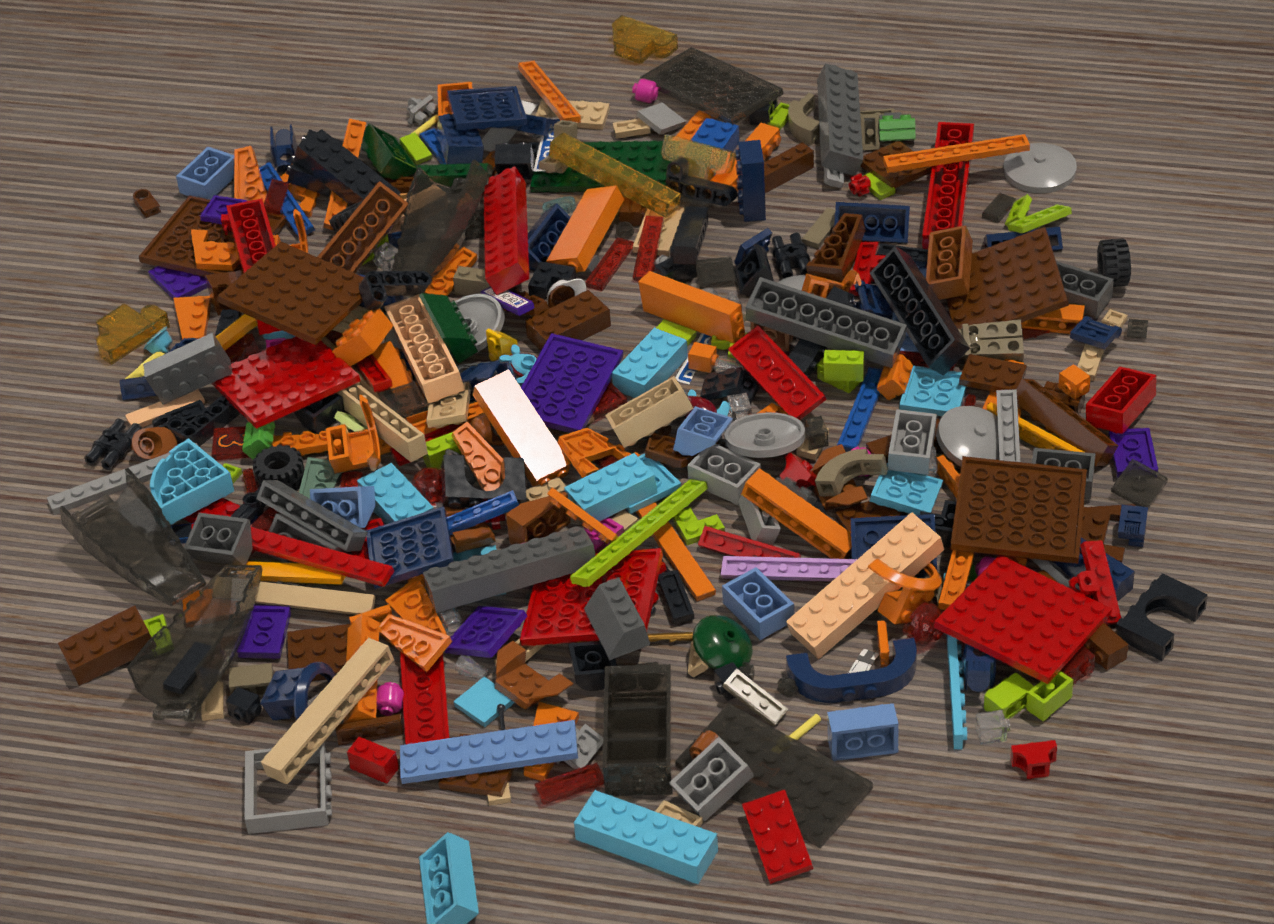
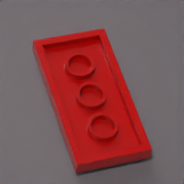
M785 790L742 804L770 884L814 869Z

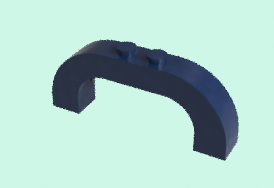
M914 638L894 640V660L890 665L881 669L839 675H824L814 670L810 665L808 653L786 655V671L793 688L804 697L817 702L838 703L887 696L903 689L914 677L917 648Z

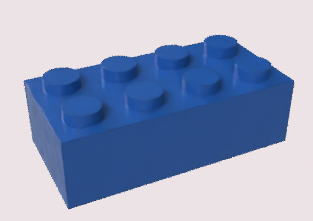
M706 118L679 156L686 158L689 163L688 176H699L711 180L738 146V142H740L739 125Z

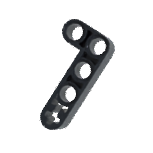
M684 157L676 158L667 166L665 186L666 190L672 195L719 206H727L737 198V190L731 185L688 176L689 163Z
M370 271L359 284V291L365 308L374 312L381 308L387 296H415L424 293L431 284L432 278L425 271Z
M222 395L191 421L188 422L181 417H172L166 424L167 429L174 433L177 445L190 439L200 447L235 419L240 412Z

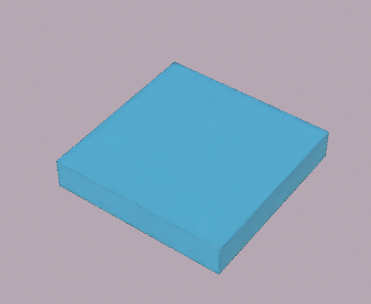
M486 677L480 679L453 701L454 707L483 727L489 725L499 716L497 705L503 704L505 705V710H507L515 703L495 689V684Z

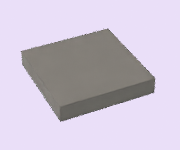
M664 103L639 110L636 115L660 135L684 127L686 123L682 117Z

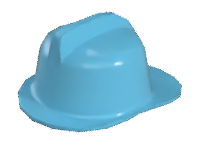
M166 326L147 342L144 350L152 354L155 352H169L168 348L173 340Z

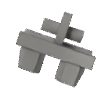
M428 95L423 100L420 98H410L407 107L410 118L407 122L410 124L416 122L419 125H423L428 118L425 113L433 117L438 110V107L432 103L434 97Z

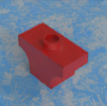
M789 452L784 457L786 459V467L779 476L783 479L789 477L797 482L796 486L799 488L802 486L805 488L809 486L817 487L815 483L817 475L812 471L813 466L806 460H802Z
M1055 740L1011 745L1010 761L1012 767L1021 768L1025 772L1027 779L1049 776L1050 764L1055 762L1057 758V744Z

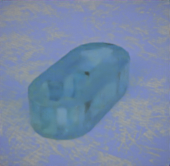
M571 196L551 200L542 205L543 213L556 203L567 214L574 212L576 209L575 199Z

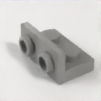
M584 724L580 730L576 728L578 759L565 760L578 773L583 770L606 740L587 724Z

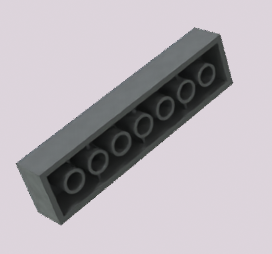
M825 63L817 78L822 167L855 176L863 162L858 74L852 70H846L836 65Z
M761 277L746 305L747 321L835 350L864 351L865 360L889 368L893 367L906 338V324Z
M583 526L572 527L567 531L551 533L543 538H533L529 542L513 544L505 549L492 550L480 556H471L469 559L460 562L454 561L449 563L447 567H433L423 572L429 598L436 613L575 573L596 555L594 545Z

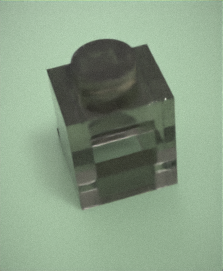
M822 416L806 419L805 439H808V449L813 450L829 446L828 430Z

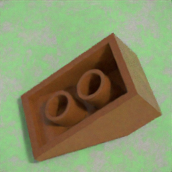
M562 492V493H561V494L564 495L566 498H568V493H566V492ZM549 496L521 503L506 514L509 542L511 545L529 542L533 538L549 536L551 533L559 532L570 524L571 518L566 514L567 511L564 508L558 509L551 504Z

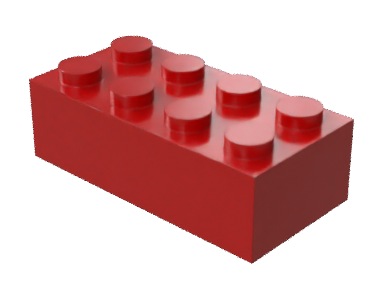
M1119 366L1086 403V421L1097 429H1105L1113 433L1123 434L1156 396L1157 375Z

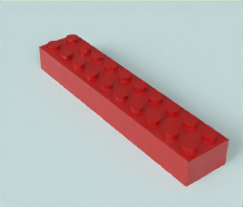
M938 122L935 148L974 142V123ZM971 160L932 166L922 235V249L928 250L930 232L963 226Z
M516 167L505 169L501 174L489 177L484 182L485 279L496 295L529 280L526 182Z
M262 198L226 206L243 274L276 246ZM256 319L260 335L281 331Z

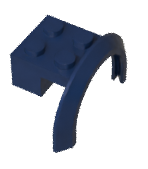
M313 662L305 668L275 671L260 704L272 720L290 719L294 712L297 721L308 707V690L312 679L317 674H320L330 683L336 674L329 665L323 662Z

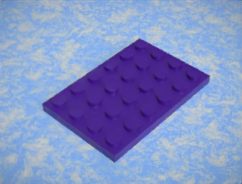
M551 333L521 389L546 427L568 433L584 429L612 378V372L623 358V350Z

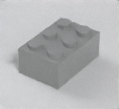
M896 409L888 453V470L929 474L937 414Z
M717 444L701 451L687 465L688 480L707 481L708 489L706 491L736 505H739L738 500L746 481L759 468L761 469L760 463Z
M718 737L669 783L675 792L705 822L743 787L754 774L749 766Z

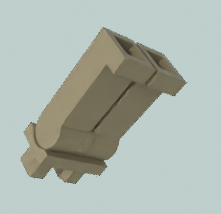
M1021 320L973 324L969 326L968 324H962V329H958L970 347L960 358V360L964 359L965 364L969 354L999 360L1010 359L1019 362L1024 360Z

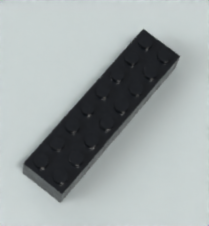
M894 246L870 272V275L900 323L907 325L906 332L927 366L944 376L970 347L910 254Z

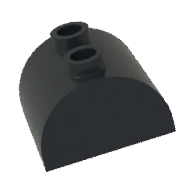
M758 244L753 247L734 269L740 293L746 296L752 295L760 277L774 281L766 251Z
M600 641L570 643L568 645L575 681L580 688L587 691H599L611 686L618 677L616 659L609 660Z

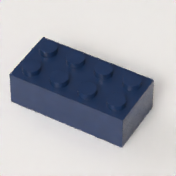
M438 115L437 137L446 164L482 163L484 146L478 129L457 130L453 115Z
M761 141L738 142L739 149H735L736 160H739L736 164V173L738 175L736 179L737 189H740L737 195L739 214L743 215L744 222L766 220L764 160Z

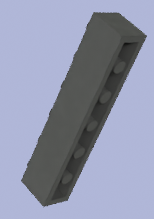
M263 480L256 499L345 551H361L368 532L278 480Z

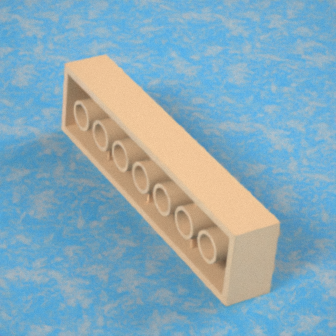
M420 294L387 305L384 308L387 318L393 324L392 330L427 402L431 403L450 395H456L465 389L460 372L419 297Z
M910 513L786 621L790 633L819 660L879 607L886 592L898 591L901 586L893 584L868 568V565L875 559H880L892 569L914 577L944 551L941 537L915 514Z

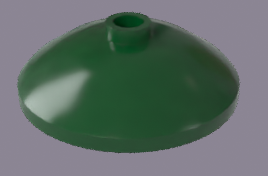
M710 615L701 619L695 626L692 636L694 648L701 660L709 667L716 670L733 662L741 671L748 665L753 654L752 643L747 632L737 622L725 616Z

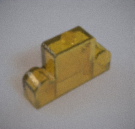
M623 15L612 23L614 55L642 64L652 54H655L658 58H667L678 49L677 34Z
M665 135L661 150L662 157L667 161H673L678 157L686 158L689 163L688 176L709 181L714 177L715 173L729 174L733 170L736 159L735 152L674 135Z
M122 304L96 321L99 336L96 339L99 355L111 365L148 342L165 326L168 329L170 324L167 312L156 305H147L141 309L140 313L126 304Z

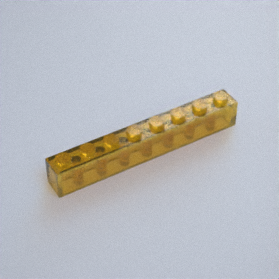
M562 132L550 142L549 157L606 187L617 185L623 196L667 218L679 208L680 193Z

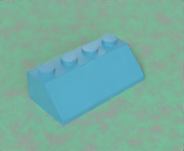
M447 832L419 857L427 924H467L479 914L469 841Z

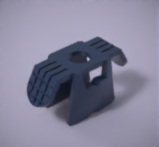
M292 124L290 125V131L288 129L279 130L276 133L275 139L273 127H270V153L273 164L278 173L286 172L297 150V142ZM285 155L291 156V158L288 160L280 159L282 156Z
M510 361L481 362L476 366L469 367L460 374L463 383L470 382L471 389L475 385L492 378L495 371L500 374L509 370L517 381ZM473 395L470 397V402L476 401Z
M966 644L962 657L965 690H967L968 686L976 692L984 691L988 686L989 689H993L996 676V658L988 654L976 656L973 653L976 648Z

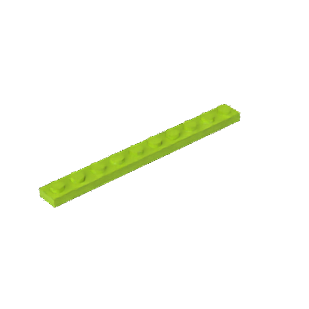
M689 479L570 576L572 584L583 587L591 586L598 578L617 565L620 560L629 555L632 550L641 545L643 541L652 536L654 532L664 526L671 518L707 490V481Z

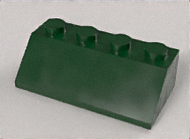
M369 123L364 131L361 149L367 153V158L373 162L372 165L378 170V174L385 179L388 177L392 180L416 174L417 166L398 139Z
M489 163L417 165L415 174L417 189L420 192L432 185H436L444 193L484 191V182L489 177H492L493 166Z
M421 293L419 297L442 340L458 363L478 352L475 346L478 342L474 335L470 333L472 331L468 324L464 322L466 320L462 313L458 311L460 309L454 300L450 301L447 295Z

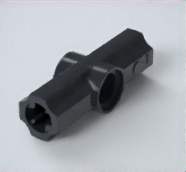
M261 486L255 492L246 494L243 497V504L230 517L245 518L250 521L262 517L264 514L263 508L266 504L256 499Z

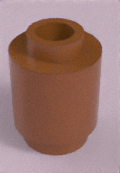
M710 730L701 733L689 749L691 758L694 760L719 736Z

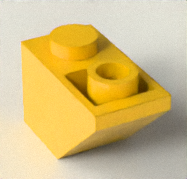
M489 328L486 330L489 359L491 361L499 360V357L502 355L512 354V345H518L516 339Z

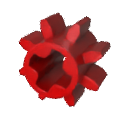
M859 173L850 178L849 189L852 194H858L860 197L870 192L868 188L871 187V181L868 176H862Z

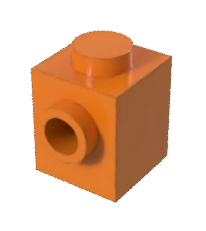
M694 342L688 353L689 369L711 373L714 366L718 365L719 355H717V346Z
M1073 364L1059 373L1058 388L1076 400L1090 391L1091 376Z

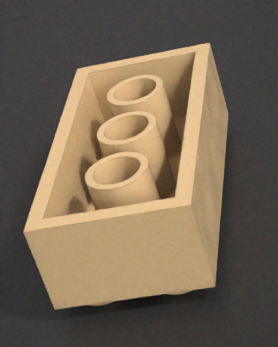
M673 376L605 416L625 448L636 444L639 439L645 436L652 435L660 427L670 425L676 418L686 416L694 408L679 382Z

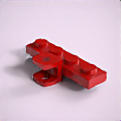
M861 242L857 252L853 270L859 273L861 281H864L865 284H870L871 279L872 282H875L870 272L885 257V255H876L879 248L878 242ZM853 285L850 288L849 293L853 294L854 296H859L858 292H856L855 287Z
M1103 541L1083 542L1080 544L1086 571L1071 578L1069 586L1071 589L1087 597L1093 596V600L1112 608L1111 615L1104 623L1106 625L1117 624L1121 614ZM1076 584H1079L1081 591L1076 589Z

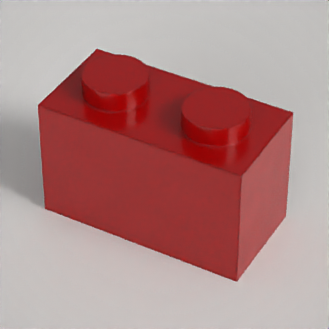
M358 737L347 751L350 769L388 784L399 769L396 751L362 737Z

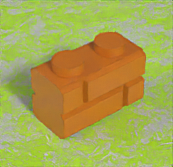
M899 354L892 368L883 367L877 390L887 400L905 393L913 368L910 360L904 355Z

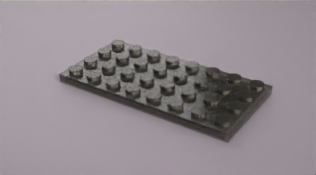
M693 47L640 76V79L654 81L657 87H659L660 92L732 125L784 94L783 88Z
M729 703L701 732L704 733L707 730L715 732L749 766L754 774L731 797L732 799L744 804L785 790L803 839L820 849L873 789V782ZM697 738L675 760L676 767L683 770L693 761L689 749Z

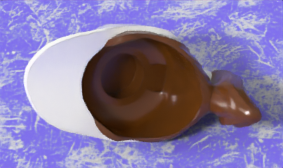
M559 280L554 283L547 295L548 308L544 311L586 291L584 280Z

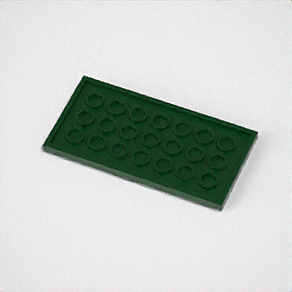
M681 141L576 142L572 160L565 172L547 173L545 171H534L530 190L531 192H585L586 189L617 185L620 191L622 189H631L632 191L633 189L667 191L665 186L667 166L679 157Z

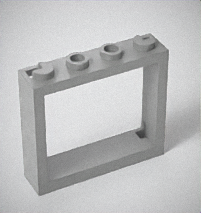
M322 743L305 763H319L320 808L257 815V770L264 769L261 761L272 748L245 751V824L248 834L329 825V816H332V804L328 802V799L332 798L331 785H328V781H332L331 769L327 767V764H331V754L326 753L325 743Z

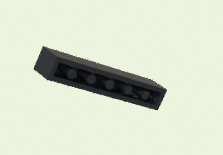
M686 207L685 213H682L679 226H677V232H675V239H673L672 246L670 247V257H673L674 264L696 265L708 227V207Z
M833 287L826 298L856 308L854 295L837 287ZM800 338L789 358L810 379V375L812 372H816L817 364L824 357V351L829 350V347Z

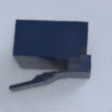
M1122 504L1118 538L1129 539V546L1144 547L1148 507Z

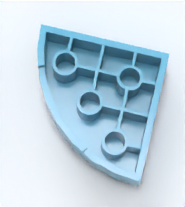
M190 439L183 441L170 450V455L158 462L150 479L154 508L159 520L165 527L234 492L230 472Z

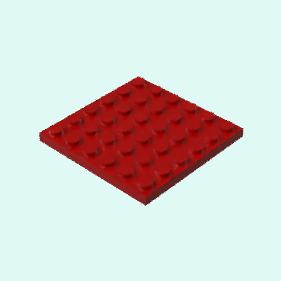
M293 337L284 340L278 345L270 346L260 353L252 354L242 361L232 363V374L211 384L257 429L352 386L361 380L359 374L341 358H337L332 350L321 340L314 345L301 338Z
M662 549L632 550L629 555L625 556L617 565L609 569L589 587L572 584L570 576L573 573L534 584L526 613L527 618L524 620L520 636L521 646L598 641L599 638L584 608L600 584L618 577L630 596L647 631L663 557Z
M999 555L935 620L934 628L1049 684L1111 615L1112 608L1007 557Z

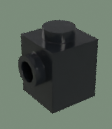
M733 662L714 670L715 688L718 694L723 695L727 702L736 698L722 687L732 673L738 669Z
M239 687L225 701L228 715L237 721H243L251 724L262 711L259 695Z

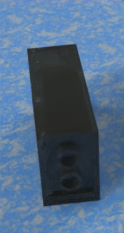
M671 664L605 666L603 776L605 794L614 797L673 795V787L669 783L673 779V689Z

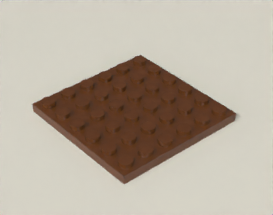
M189 195L139 255V262L204 277L208 274L233 272L197 269L191 229L208 230L206 242L235 243L233 234L230 230L228 235H225L222 224L201 221L200 215L210 200ZM266 212L272 234L277 235L287 222L286 216ZM239 264L234 271H241V264Z
M1046 227L972 253L969 294L946 298L951 319L957 329H962V324H968L969 326L1011 320H1021V322L1069 306Z
M280 242L218 295L217 302L316 345L363 302L359 291V284L364 277Z
M963 456L950 550L1078 564L1087 469Z

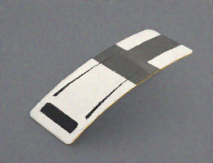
M863 649L849 673L868 671L879 654Z

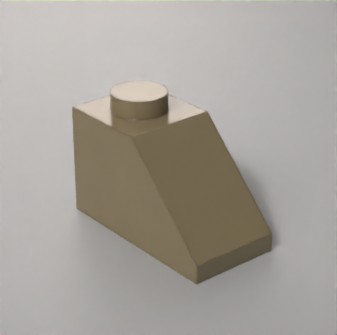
M879 114L860 115L863 150L880 149Z

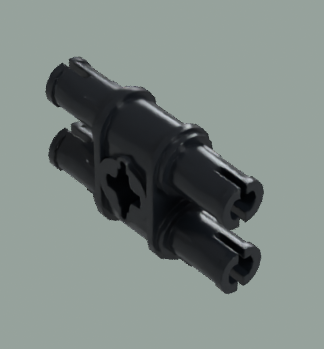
M792 233L790 235L791 244L784 245L781 236H774L772 238L774 248L772 254L776 259L777 268L781 270L783 279L793 276L792 268L799 267L801 275L808 274L806 265L811 261V258L807 253V246L802 242L799 233Z
M117 418L112 426L104 429L99 439L93 442L92 449L84 457L85 462L93 466L102 455H106L101 460V465L104 469L111 470L113 465L118 460L123 459L125 453L132 447V437L138 430L142 429L141 425L133 423L125 433H121L126 428V423L124 420Z

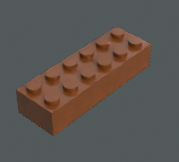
M379 181L317 257L356 273L407 211L409 203Z

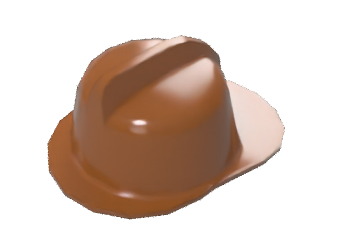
M165 427L145 428L138 430L133 435L131 448L137 456L143 459H153L169 453L170 450L177 446V439L175 434Z

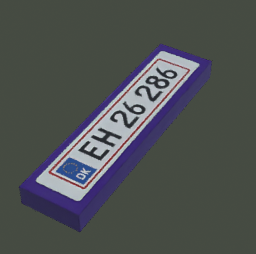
M489 287L480 292V294L494 297L502 308L518 316L535 308L532 301L509 290L496 295L493 289Z

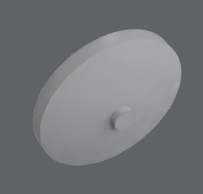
M1031 143L1030 151L1008 154L1004 160V175L1007 181L1014 187L1031 193L1059 191L1073 182L1077 171L1076 160L1070 152L1062 147L1048 143Z
M472 294L455 301L460 309L458 311L462 313L466 320L464 322L468 324L472 331L470 333L474 335L478 342L475 344L478 352L488 346L486 330L489 328L500 332L505 318L504 311L499 302L494 297L486 294Z
M974 406L955 407L942 416L937 426L936 437L940 448L950 460L959 466L962 464L963 456L1000 460L998 416Z
M751 414L733 421L724 433L725 444L731 451L742 456L755 458L779 456L789 453L802 445L805 440V427L799 419L787 414Z

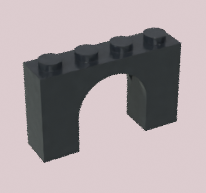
M309 129L307 135H303L301 143L314 135L316 131ZM334 138L343 146L344 141ZM294 154L286 172L289 175L287 182L328 196L331 189L294 160Z
M464 455L443 456L441 480L444 507L452 509L459 507L471 508L510 491H514L519 505L526 502L524 458L504 457L501 465L502 485L492 491H482L474 488L465 477Z
M1162 573L1157 580L1154 579L1147 592H1143L1140 595L1138 602L1129 608L1127 615L1119 619L1116 625L1117 635L1129 646L1163 661L1173 649L1175 633L1154 624L1147 616L1155 611L1167 610L1195 622L1206 610L1208 594Z

